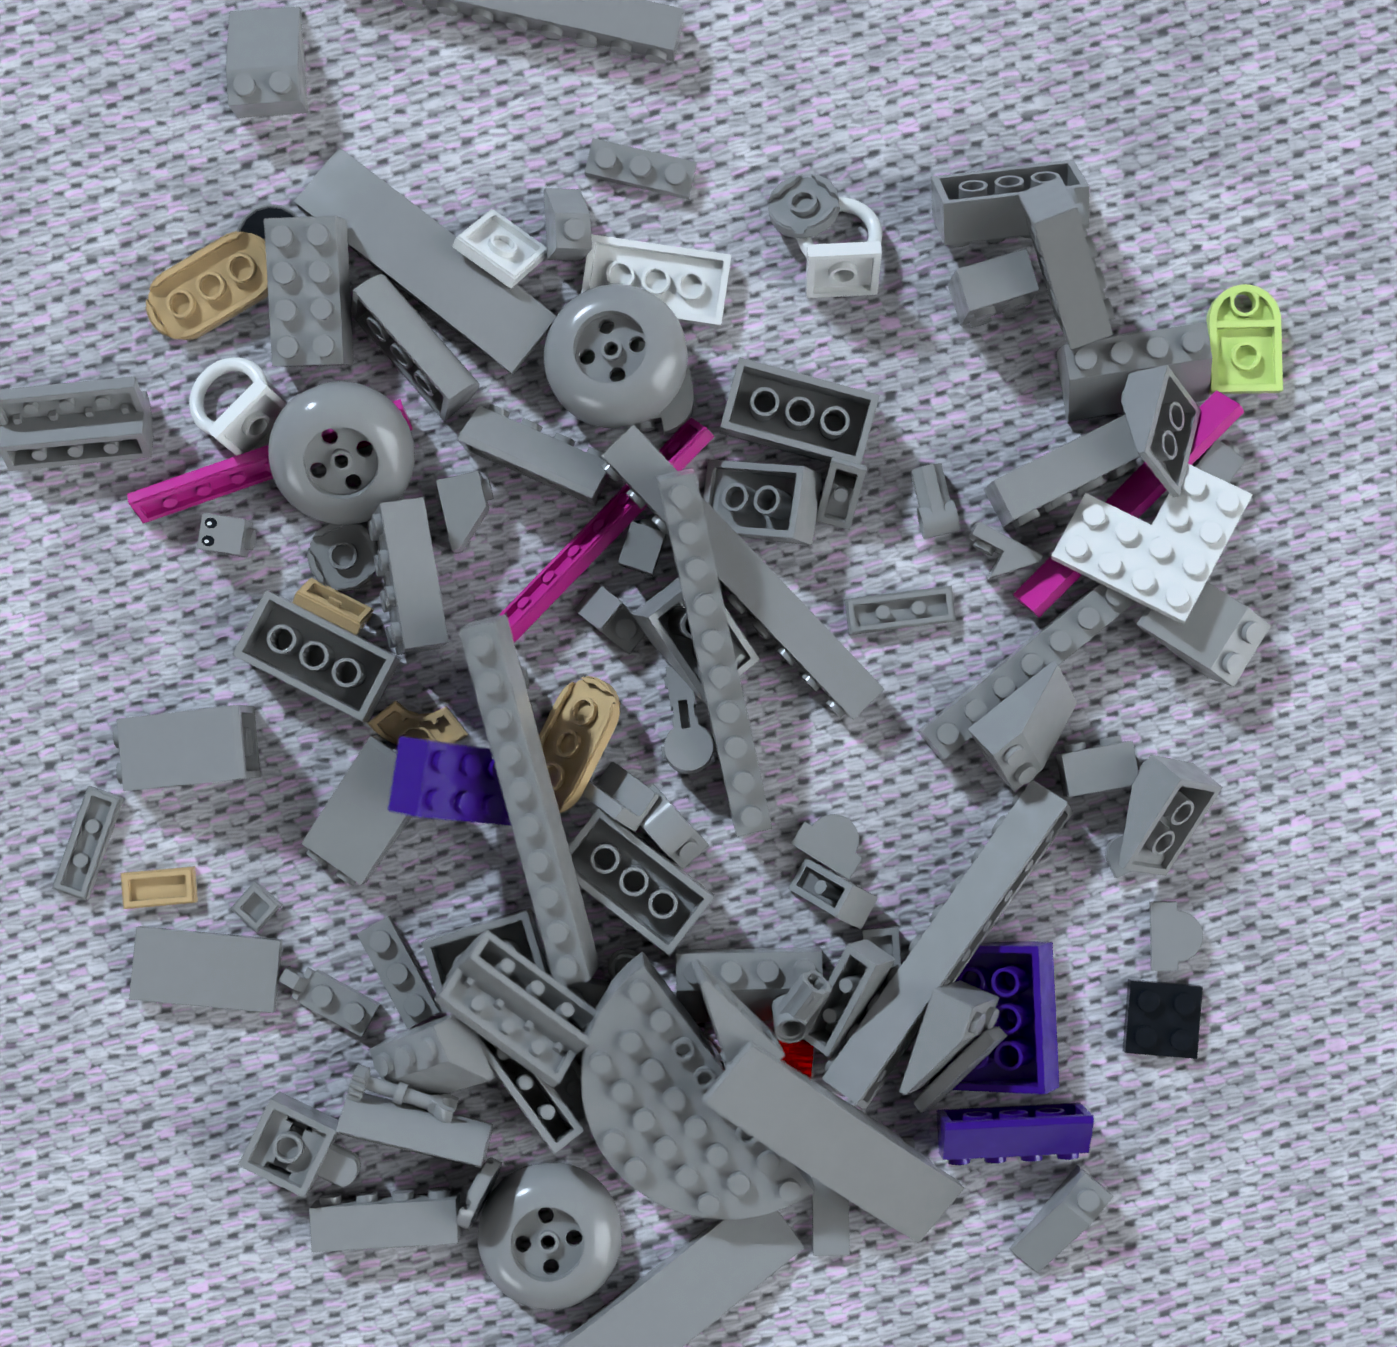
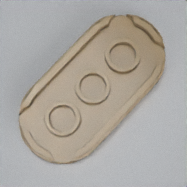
M231 232L159 274L152 281L148 299H146V312L154 328L172 339L194 340L268 296L265 240L252 233Z
M582 677L581 679L583 680H579L576 683L571 682L565 686L556 699L539 734L559 813L573 807L581 798L619 720L620 701L615 689L607 682L596 677Z

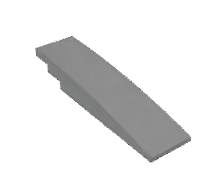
M340 147L337 148L294 201L311 217L338 216L346 219L348 246L459 336L464 337L512 375H514L545 337L556 318V315L517 284L510 289L454 249L452 245L456 236Z
M751 1041L746 1044L702 1098V1101L707 1106L759 1142L917 1243L923 1239L964 1190V1187L957 1179L936 1167L927 1156L906 1144L897 1133Z
M779 1211L745 1219H719L587 1318V1322L561 1340L557 1347H683L804 1248V1245Z

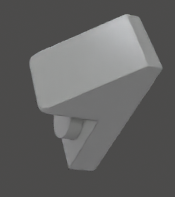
M832 457L816 516L817 522L850 530L867 466Z
M981 522L973 526L968 536L969 539L975 541L973 547L989 556H992L994 552L999 554L986 578L987 580L1032 566L1040 562L1043 556Z
M597 582L574 609V611L629 655L645 636V633L632 615L633 611Z

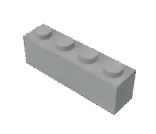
M435 1187L429 1189L428 1194H414L413 1189H400L393 1191L392 1196L378 1197V1192L376 1191L360 1192L356 1194V1198L342 1199L339 1193L321 1195L319 1200H316L309 1208L311 1252L458 1244L462 1236V1227L457 1225L456 1222L457 1215L461 1209L460 1192H450L449 1187Z

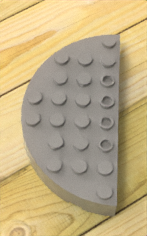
M643 952L638 954L612 979L608 989L603 994L599 1003L596 1004L594 1009L597 1012L592 1020V1027L588 1038L591 1043L582 1051L581 1082L585 1115L591 1133L606 1160L628 1184L650 1200L671 1210L701 1218L729 1220L762 1216L782 1210L813 1194L815 1191L809 1174L759 1142L702 1101L704 1095L726 1070L724 1067L726 1062L721 1058L719 1052Z

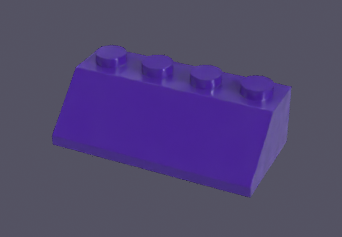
M1081 1103L936 1110L939 1154L942 1160H948V1164L966 1165L970 1163V1159L984 1158L986 1163L1006 1162V1157L1020 1156L1022 1161L1028 1162L1040 1161L1043 1159L1042 1155H1057L1058 1159L1072 1160L1079 1158V1153H1089L1094 1115Z

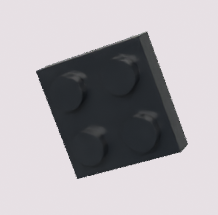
M1128 979L1122 1051L1131 1054L1197 1059L1203 987L1193 984Z

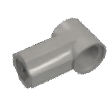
M930 464L911 470V478L919 506L917 508V517L923 538L928 539L960 531L957 509L954 501L950 500L942 464Z
M811 969L807 973H802L787 994L778 996L773 1001L772 1013L775 1036L781 1042L796 1043L806 1037L808 1021L831 992L830 982L821 973Z

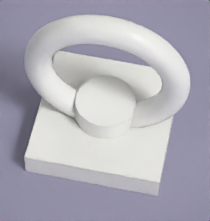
M838 197L839 212L851 213L860 218L868 229L867 242L814 244L811 237L797 238L799 247L807 258L806 298L877 295L883 232L877 215L865 204L851 198Z
M241 357L225 358L207 367L196 379L189 398L190 414L197 427L206 434L213 436L236 456L269 445L274 422L280 411L287 404L269 387L263 370L256 363ZM237 371L248 375L253 384L215 422L212 421L204 410V397L209 386L218 377L228 372Z

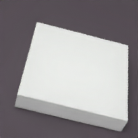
M493 209L489 210L458 235L452 245L454 249L510 289L547 256V247Z

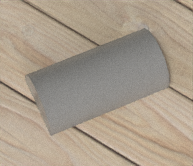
M379 274L371 277L353 289L351 313L353 319L444 422L447 421L475 395L480 386L479 382L385 275Z
M364 1093L358 1102L349 1099L345 1100L336 1132L360 1140L481 1168L483 1164L485 1165L493 1124L454 1114L451 1123H444L436 1119L427 1109L404 1102L402 1105L393 1103L391 1099Z

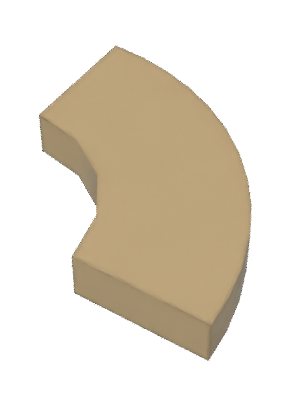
M394 701L368 722V725L376 733L395 745L399 743V736L457 743L469 735L448 707H444L434 713L419 714L407 710L398 701Z

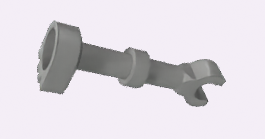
M357 1065L349 1084L346 1099L358 1102L365 1090L393 1098V1103L399 1105L405 1102L427 1109L439 1121L451 1123L459 1101L458 1097L451 1094L429 1095L408 1088L409 1084L404 1082L395 1084L370 1076L371 1071L369 1067Z

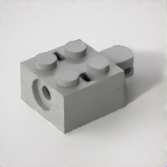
M279 1091L269 1100L238 1166L304 1198L313 1188L317 1177L338 1187L348 1186L359 1174L361 1161L356 1153L334 1143L339 1134L336 1132L339 1120Z

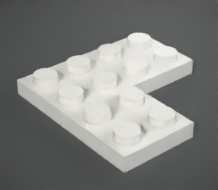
M591 234L592 250L586 257L581 293L609 284L635 286L661 299L672 310L679 322L721 328L732 255ZM614 322L604 323L600 331L604 334L611 333L615 327ZM638 338L634 339L630 344V349L634 352H640L645 347V341H639ZM615 347L614 350L610 349L607 355H615L618 347ZM589 351V354L581 357L580 361L585 365L591 364L595 359L594 352ZM624 370L611 373L612 382H618L625 378Z
M1187 464L1180 496L1172 497L1169 493L1151 525L1085 493L1053 551L1051 559L1184 625L1253 494Z

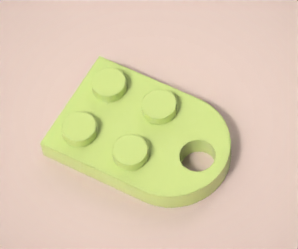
M1247 284L1230 287L1212 302L1206 317L1212 352L1209 394H1213L1216 390L1222 394L1280 393L1283 391L1281 313L1278 304L1267 291L1260 287ZM1237 295H1245L1251 300L1252 308L1250 312L1242 313L1236 309L1234 300Z

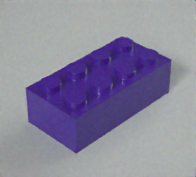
M399 736L388 811L422 818L512 826L491 748Z

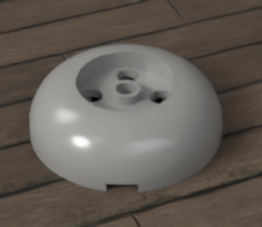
M609 284L598 286L573 298L556 316L550 326L544 346L546 377L558 401L576 418L602 428L618 429L622 426L639 422L644 423L658 415L677 395L687 370L688 350L686 339L675 314L654 294L630 285ZM614 322L615 327L611 333L604 334L600 331L604 323ZM636 338L639 341H645V347L640 352H634L630 349L631 342ZM615 347H618L615 355H607L610 349L614 350ZM589 351L594 352L595 359L591 364L585 365L580 361L581 357L589 354ZM625 371V378L618 382L611 381L612 372Z
M333 381L321 383L319 386L297 394L284 406L271 430L268 459L277 487L287 501L297 510L320 522L335 525H351L372 519V514H375V510L380 503L399 500L406 490L413 473L415 446L412 432L402 412L389 398L366 385L348 381ZM327 429L335 430L338 438L331 443L325 442L321 436L322 432ZM368 441L372 444L373 450L371 453L363 455L357 450L358 443ZM343 454L347 456L348 461L345 460L344 463L337 462L336 456ZM317 462L324 464L326 467L325 474H313L310 470L311 465ZM355 474L361 478V484L352 487L346 483L345 479L347 476Z
M562 1162L531 1164L508 1175L495 1187L488 1197L478 1225L479 1254L492 1282L512 1300L536 1309H563L574 1306L591 1297L611 1276L617 1264L622 1246L620 1214L609 1191L597 1178L587 1171ZM541 1208H551L554 1213L553 1219L542 1221L538 1216V1211ZM569 1231H579L582 1235L581 1242H578V1244L569 1243L566 1238ZM546 1235L552 1236L555 1244L552 1242L548 1243V1245L543 1243V1237ZM519 1236L528 1237L531 1246L528 1249L517 1247L515 1244L516 1238ZM547 1259H555L559 1263L558 1271H547L544 1268V1262Z

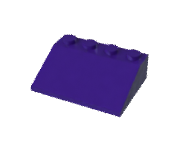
M1013 941L981 943L955 982L961 980L999 997L996 1009L999 1010V1015L994 1027L999 1026L1007 1037L952 1090L1047 1094L1060 1087L1053 942Z

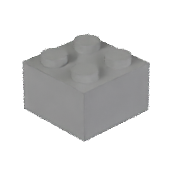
M1027 248L956 269L948 284L960 326L970 323L971 328L991 322V317L997 314L1004 313L1005 317H1012L1025 312V306L1032 303V299L1040 290Z

